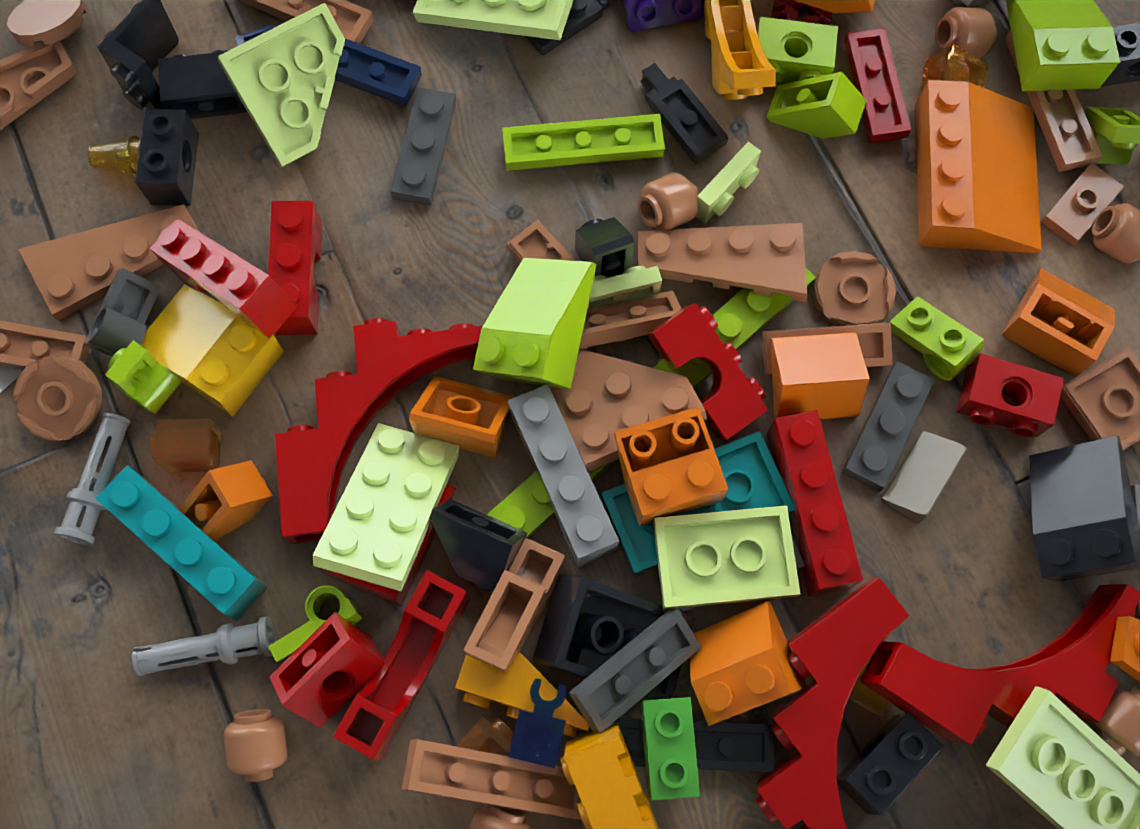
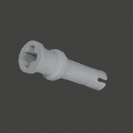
M103 413L100 428L89 452L78 487L73 488L67 494L66 499L69 501V505L61 526L56 527L53 532L55 536L82 545H94L95 538L92 536L100 511L106 510L95 498L108 485L127 427H129L131 422L129 419L113 413ZM109 441L110 445L101 470L96 472L105 444ZM91 483H95L93 492L89 491ZM85 511L81 526L77 527L80 513Z
M265 616L259 618L258 623L237 627L229 623L222 625L215 633L155 645L134 647L132 665L136 675L142 676L157 671L171 670L209 661L221 660L229 665L237 663L239 658L262 653L265 657H271L273 655L268 646L276 642L274 626L271 618Z

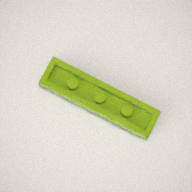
M660 114L502 127L506 171L664 157L665 152Z

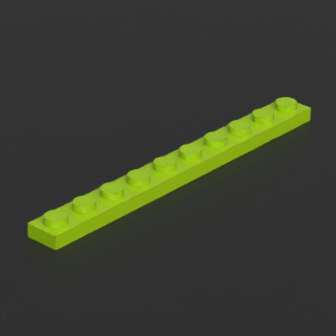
M806 268L807 288H809L816 277ZM743 288L713 314L718 324L715 332L723 344L728 341L738 351L794 300H792L791 295L772 292L771 296L754 294V289ZM697 358L689 360L678 369H670L664 359L653 367L687 377L694 390L712 374L708 364ZM613 462L589 472L591 480L593 481ZM535 471L487 515L527 532L526 538L529 539L555 515L543 482L538 472Z

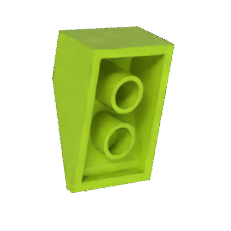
M1005 0L1022 91L1099 89L1120 63L1113 27L1094 0Z
M523 258L481 329L473 370L505 381L542 386L548 384L550 387L571 389L597 264L586 261Z

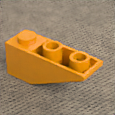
M520 652L506 673L473 657L465 656L455 686L458 691L465 693L463 702L487 710L490 703L494 702L508 707L506 716L532 724L534 716L552 721L549 730L576 738L578 730L587 733L589 728L587 721Z

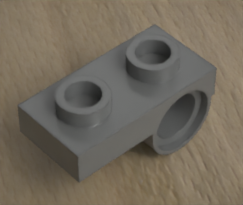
M124 268L118 269L83 344L110 357H113L121 348H127L133 340L141 345L147 330V326L144 324L161 287Z

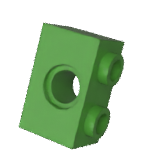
M691 697L642 701L640 703V716L648 800L700 797Z

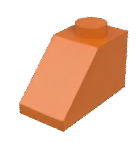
M252 460L209 470L179 507V510L212 540L217 541L253 519L273 495Z

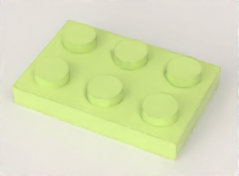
M787 505L654 518L653 526L663 610L789 598L800 595Z

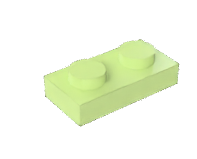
M748 141L697 196L698 210L696 217L706 224L715 213L721 216L734 200L732 194L740 186L745 189L753 182L759 173L756 165L761 150Z
M635 266L625 270L621 275L609 278L603 275L594 276L588 308L659 294L662 278L658 266L650 268Z

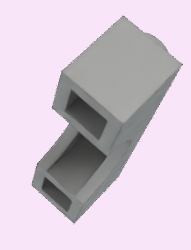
M548 384L508 400L512 422L526 453L530 456L543 482L560 530L577 568L617 551L619 539Z

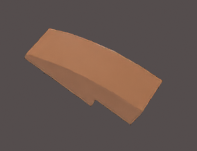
M525 538L509 570H504L463 653L506 673L553 594L559 574L562 575L566 568V556Z

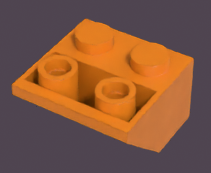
M1040 268L1001 335L1072 376L1077 377L1097 361L1115 328V309Z
M699 406L614 432L625 486L639 527L653 523L654 518L676 516L721 502L729 490Z

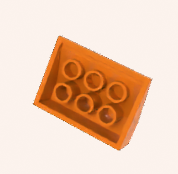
M928 80L915 104L919 247L1040 253L1042 246L1033 107L970 82Z

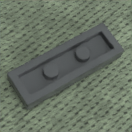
M417 87L390 190L392 199L431 206L457 103L456 94Z
M895 362L844 466L843 474L879 492L885 488L935 379L900 362Z
M669 609L573 688L569 694L592 731L602 733L701 648V645L681 612Z

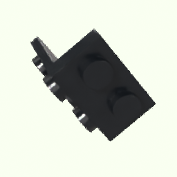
M142 0L133 6L131 12L114 30L109 31L97 48L110 68L111 74L123 90L124 96L131 104L140 110H143L144 107L148 109H165L160 102L159 85L152 72L158 66V59L166 58L178 45L179 38L161 0Z

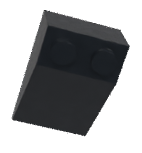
M1113 436L1029 455L1033 537L1042 578L1060 582L1139 569L1140 524L1120 437Z
M559 574L532 661L587 678L669 609L663 610V606L583 576ZM682 614L692 631L695 618ZM682 664L644 697L651 700L671 699Z

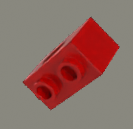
M980 353L966 368L956 412L969 416V420L977 424H997L1010 428V432L1017 436L1027 438L1038 437L1055 423L1064 378ZM1002 392L1009 394L1014 399L1015 406H1011L1004 401Z
M334 612L269 677L282 706L320 728L385 664V661L371 636Z

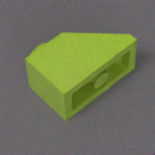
M843 72L777 85L766 118L770 122L822 139L856 134L867 100Z

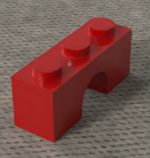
M313 200L272 201L268 275L298 305L297 309L275 332L276 335H318L319 295L316 291L314 280V259H321L322 220Z
M693 303L678 311L646 335L670 369H678L693 358L700 359L708 364L713 374V384L710 391L700 399V402L706 411L707 419L705 420L717 438L727 440L769 410L762 401L766 398V394L760 384L753 377L747 379L738 366L742 363V359L733 345L728 341L723 344L715 332L718 324L710 311L704 306L699 309L697 304Z

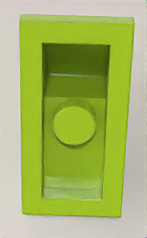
M1087 107L1085 115L1103 155L1097 163L1128 164L1131 161L1133 149L1136 148L1137 144H1140V117L1127 108Z

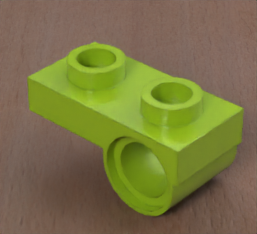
M918 296L889 321L891 323V333L921 352L924 362L930 371L945 381H951L981 353L984 347L983 338Z
M134 340L127 348H121L114 354L108 365L109 370L105 374L125 396L153 415L157 414L182 382L171 371L159 364L146 348Z
M325 585L314 589L307 597L305 603V611L310 621L268 646L276 663L282 665L326 621L320 617V607L324 601L330 598L339 599L340 610L338 614L354 625L364 619L355 603L336 587Z

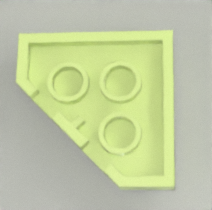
M325 2L219 55L217 58L280 168L309 154L318 147L325 113L335 81L336 70L345 42V38Z

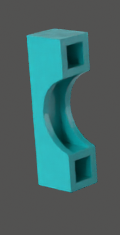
M128 465L95 498L224 615L237 621L267 589L264 583L205 534L147 479Z

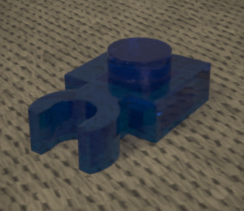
M536 678L530 689L531 699L535 704L534 711L520 709L509 757L555 768L566 720L553 717L554 709L564 702L566 687L563 684H559L556 697L552 700H545L539 694L542 679Z

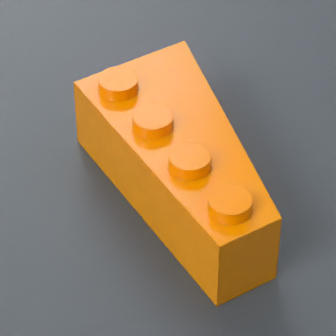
M618 722L611 724L602 733L593 731L566 742L564 757L560 758V762L569 785L575 784L581 799L577 806L586 829H659Z

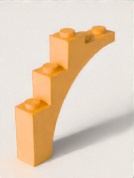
M704 0L705 37L711 40L712 89L718 94H723V99L737 100L747 98V96L763 94V87H776V69L768 62L761 47L750 0Z

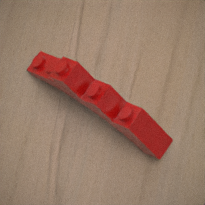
M384 318L369 319L363 325L353 326L357 374H352L348 371H334L328 373L326 378L314 379L318 428L313 429L310 425H296L289 427L286 433L275 434L281 529L284 539L291 545L320 541L335 511L344 468L355 443L373 417L397 393L424 375L455 362L475 358L482 326L474 327L469 323H460L451 326L449 330L432 332L430 329L420 328L411 330L407 335L403 336L400 335L396 321H388Z
M878 576L871 578L788 641L789 646L793 650L788 655L791 664L803 679L811 674L815 680L773 710V718L777 723L771 729L788 751L796 747L798 752L777 766L774 772H769L757 781V791L761 796L756 799L758 806L769 821L774 823L779 819L785 829H790L801 820L805 824L800 829H848L842 814L837 786V741L845 705L860 671L880 643L910 616Z
M1129 584L1099 585L1083 612L1060 636L1037 652L1004 665L966 669L934 660L902 642L882 641L873 653L859 682L902 711L910 712L920 723L944 739L972 745L974 739L984 730L987 714L1009 728L1035 686L1051 691L1081 720L1101 722L1119 681L1105 673L1107 666L1112 663L1110 658L1117 617L1135 616V608L1140 599V592Z

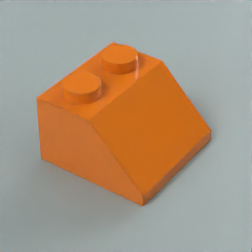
M770 601L693 633L701 648L690 657L691 684L708 726L807 687L802 676L788 659V655L792 651Z

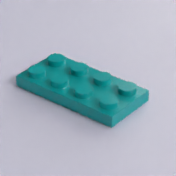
M760 431L714 449L729 489L723 500L679 515L786 505L788 514L795 511L790 495ZM625 484L602 492L601 499L633 576L658 567L653 523L639 527Z

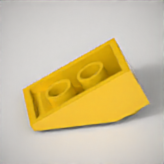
M185 284L146 330L141 344L159 364L176 375L184 385L232 417L284 352L274 335L270 339L246 324L223 303Z

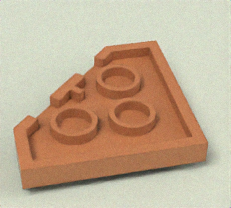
M579 349L571 389L549 386L588 473L619 459L614 438L615 431L698 406L703 419H707L706 411L687 377Z

